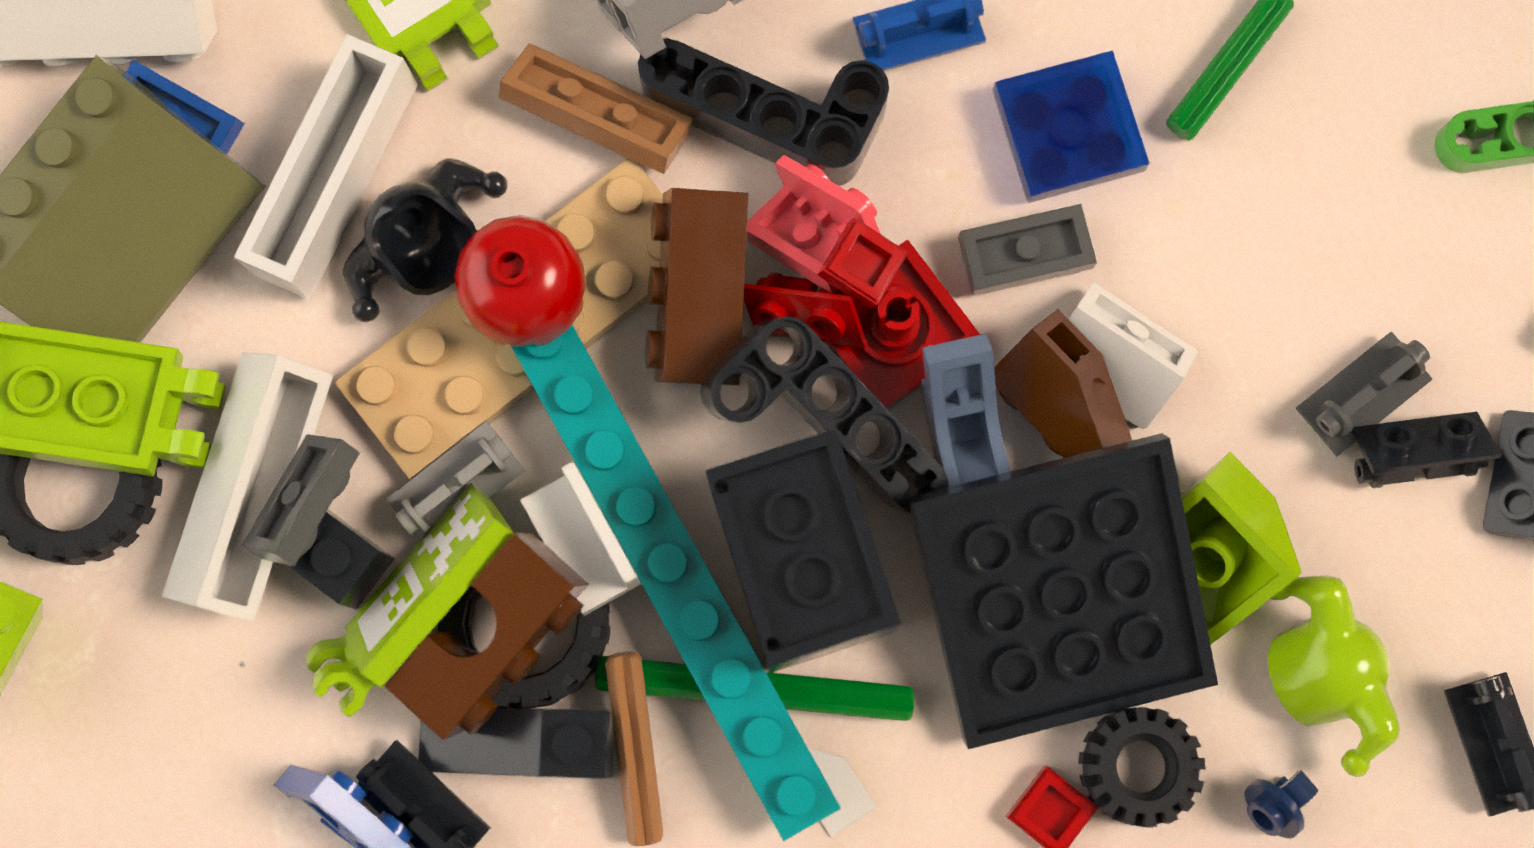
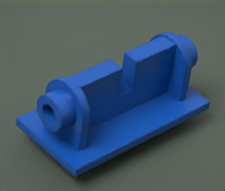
M913 0L852 18L865 61L876 64L883 71L986 43L979 16L984 15L982 0Z

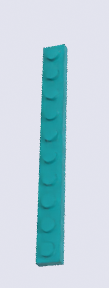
M571 325L567 332L546 345L536 346L532 344L521 347L511 345L783 842L840 810L841 807L573 325Z

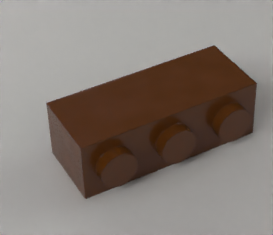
M671 188L663 193L662 203H653L651 240L661 241L660 267H650L649 305H658L657 330H648L646 335L645 366L646 368L655 369L654 381L702 384V380L708 371L742 338L748 193ZM732 374L724 380L722 385H740V376Z

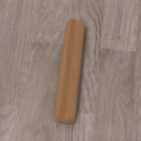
M619 652L609 655L605 665L627 839L632 846L652 845L662 840L663 825L642 658L639 652Z

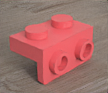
M783 155L774 165L784 186L747 221L746 238L753 246L827 292L834 294L838 288L817 274L846 225L854 217L880 233L875 221L877 216L876 208L861 191L855 188H850L847 191L831 182L827 175L817 166L810 163L803 166Z

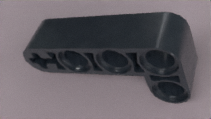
M663 39L666 48L646 59L640 54L638 70L644 96L692 117V126L773 163H776L785 155L803 166L808 163L813 164L821 169L831 182L838 186L851 181L859 171L886 111L889 94L888 77L879 66L864 60L850 62L841 68L835 76L822 105L677 40ZM670 70L677 71L678 77L675 75H668ZM656 74L666 77L664 82L657 81ZM688 89L694 91L692 97H689ZM853 89H863L870 92L876 100L868 106L858 107L849 103L844 96ZM719 92H728L738 98V102L733 107L725 110L714 109L707 103L712 95ZM780 116L791 121L794 127L785 135L777 136L765 131L762 125L768 119ZM835 141L845 145L850 154L842 160L831 161L821 156L818 149L827 142Z
M778 317L762 320L753 326L708 371L702 380L700 390L702 403L707 411L718 419L739 423L752 421L781 395L817 434L835 428L848 466L884 503L894 509L911 513L908 497L913 495L905 494L909 488L907 480L898 471L886 468L892 463L903 471L919 474L914 480L915 486L919 489L916 495L949 487L947 474L942 466L812 329L797 318ZM777 328L783 329L790 335L794 346L791 357L782 365H778L771 360L766 348L768 337ZM732 374H738L747 383L749 393L745 404L739 409L731 411L721 401L720 389L727 377ZM823 375H827L836 385L837 396L833 405L822 411L814 404L811 392L816 380ZM871 421L879 430L880 441L874 452L864 456L857 447L856 437L860 427L866 422Z

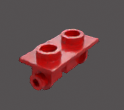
M776 272L770 273L766 278H759L756 285L744 284L743 301L753 326L766 319L792 317L808 325L824 343L866 347L867 340L860 321L864 315H871L875 307L870 310L839 289L834 294L827 292L823 288L816 292L818 286L807 278L783 276L781 273ZM777 328L770 334L771 336L791 338L786 331Z

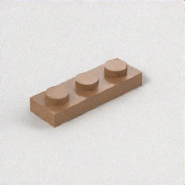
M530 43L500 81V99L662 174H665L690 135L693 122L692 117Z

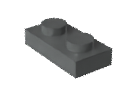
M1081 204L962 230L958 236L973 296L1090 270L1097 264Z
M307 434L241 546L261 559L294 567L300 556L305 554L313 545L318 533L317 527L333 499L337 498L346 488L350 479V470L360 452L342 439Z

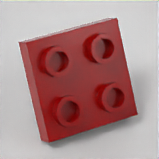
M908 239L899 245L908 254L875 307L874 312L871 315H864L860 321L867 340L866 347L827 343L833 353L887 409H890L922 386L921 379H925L923 347L981 335Z

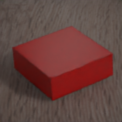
M854 217L846 225L817 275L871 310L878 305L908 252Z
M1044 765L1005 817L1043 848H1069L1099 807L1051 768Z

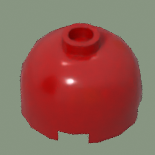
M522 215L495 219L474 232L460 251L455 271L459 305L473 327L498 345L506 346L505 344L518 347L532 344L536 346L546 345L567 332L582 312L584 304L583 295L586 287L583 261L569 238L544 220Z

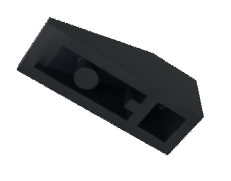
M497 708L486 723L474 734L469 735L464 730L462 733L445 740L438 737L421 721L418 760L431 772L607 779L611 778L613 773L614 728L612 712Z

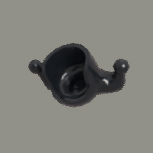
M446 158L433 167L420 183L406 182L390 187L380 194L368 211L364 223L365 237L349 255L342 270L344 279L355 300L352 306V313L355 318L360 322H371L379 315L380 307L375 299L372 298L373 285L382 276L387 275L403 289L414 295H431L445 290L455 283V271L460 251L474 232L477 231L472 220L457 203L462 194L476 189H481L484 194L493 199L501 197L508 188L506 177L497 171L485 173L458 159Z

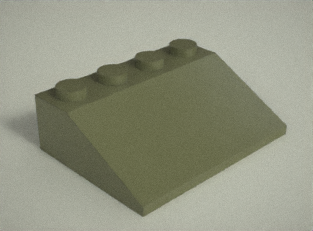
M95 55L0 174V305L30 326L141 342L266 186L173 111L138 80L134 79L124 70Z

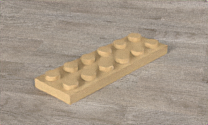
M629 158L545 221L569 238L583 261L586 281L583 295L584 304L582 312L572 325L586 349L648 302L650 267H660L661 241L651 240V213L654 202L662 203L663 194L638 163ZM457 289L334 382L409 480L487 421L491 424L535 390L511 345H498L473 327L459 305Z

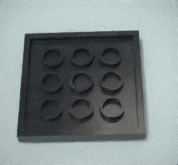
M1160 433L908 497L961 734L968 750L1218 685L1171 440L1165 434Z

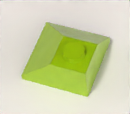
M1231 451L1181 494L1211 645L1292 583L1302 573L1276 498Z

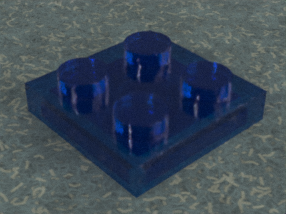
M1113 50L994 83L992 91L1027 203L1141 173L1148 168L1150 162Z

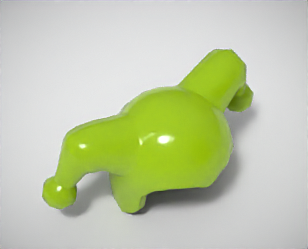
M1331 576L1298 577L1271 599L1284 600L1290 596H1295L1311 607L1310 620L1289 628L1273 639L1268 652L1269 676L1274 691L1284 709L1296 721L1307 726H1313L1349 718L1358 725L1362 738L1356 749H1349L1341 758V765L1347 774L1354 777H1362L1369 770L1370 761L1390 747L1399 737L1400 726L1398 717L1386 690L1390 673L1389 657L1379 636L1370 627L1355 620L1347 587L1340 578Z

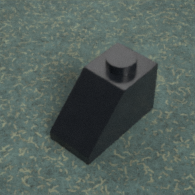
M327 509L317 527V537L311 548L300 556L294 567L287 566L338 604L357 610L395 558Z

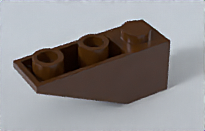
M1059 309L1033 327L994 367L995 385L1001 398L1010 407L1018 410L1038 430L1048 448L1057 455L1065 458L1132 441L1103 355Z

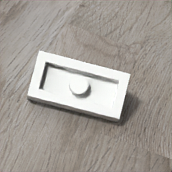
M1094 282L1068 319L1103 355L1125 419L1140 429H1146L1185 378L1198 350Z
M571 462L562 467L565 476L520 501L543 543L589 583L577 598L584 605L581 613L585 616L641 585V582L575 463Z

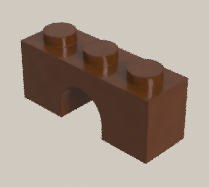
M532 532L514 533L471 583L489 601L495 612L496 631L489 646L482 652H478L464 646L449 631L427 635L384 685L442 740L462 733L464 730L469 735L478 731L498 707L492 700V697L507 680L512 685L517 684L541 657L534 648L550 630L556 635L561 633L575 619L584 606L577 598L589 583Z

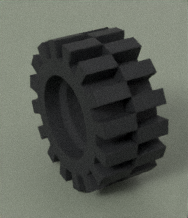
M1147 707L1127 708L1115 711L1110 716H1104L1096 722L1098 726L1093 731H1088L1083 740L1086 743L1084 752H1079L1078 764L1083 766V775H1079L1082 786L1087 787L1090 793L1088 796L1089 800L1104 811V815L1127 825L1151 828L1157 827V824L1161 823L1170 824L1178 820L1177 815L1180 812H1188L1193 807L1195 802L1191 799L1195 792H1202L1204 781L1199 780L1200 770H1206L1205 758L1198 757L1196 748L1201 747L1196 736L1188 734L1185 729L1189 726L1181 719H1174L1169 716V712L1161 709H1150ZM1138 740L1153 744L1161 752L1165 762V773L1162 781L1156 788L1145 793H1137L1128 789L1120 780L1117 772V760L1120 752L1125 746Z

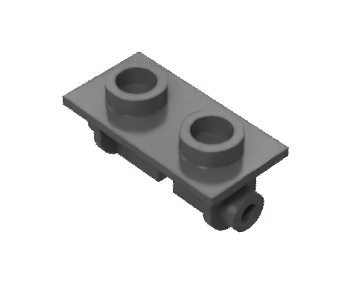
M1391 331L1295 409L1337 457L1356 442L1352 433L1353 427L1380 423L1433 380L1427 373L1424 364L1430 359V354L1419 341L1412 340L1405 344Z

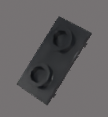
M1477 411L1353 427L1352 430L1364 455V458L1355 460L1356 479L1359 484L1369 483L1373 489L1381 488L1383 485L1415 481L1417 469L1422 468L1427 479L1458 475L1475 476L1478 473V469L1487 468L1489 460L1500 459L1502 455Z
M1507 672L1444 690L1487 815L1491 817L1517 809L1518 812L1534 810V747Z
M395 740L378 760L373 758L356 776V779L359 781L357 785L366 793L364 799L379 814L384 811L407 827L414 835L409 842L415 848H474L491 829L485 821L398 740Z

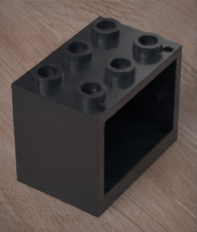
M835 428L705 470L712 498L770 673L891 634L902 624ZM770 646H776L778 650L770 651L768 650V648Z

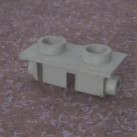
M486 421L386 498V501L394 509L396 518L410 535L414 534L418 541H420L470 483L474 484L491 498L526 470Z

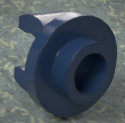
M1302 770L1297 771L1289 780L1283 776L1275 783L1257 779L1244 792L1245 801L1248 805L1247 814L1253 824L1265 834L1291 839L1296 837L1305 826L1300 808L1307 804L1319 790Z

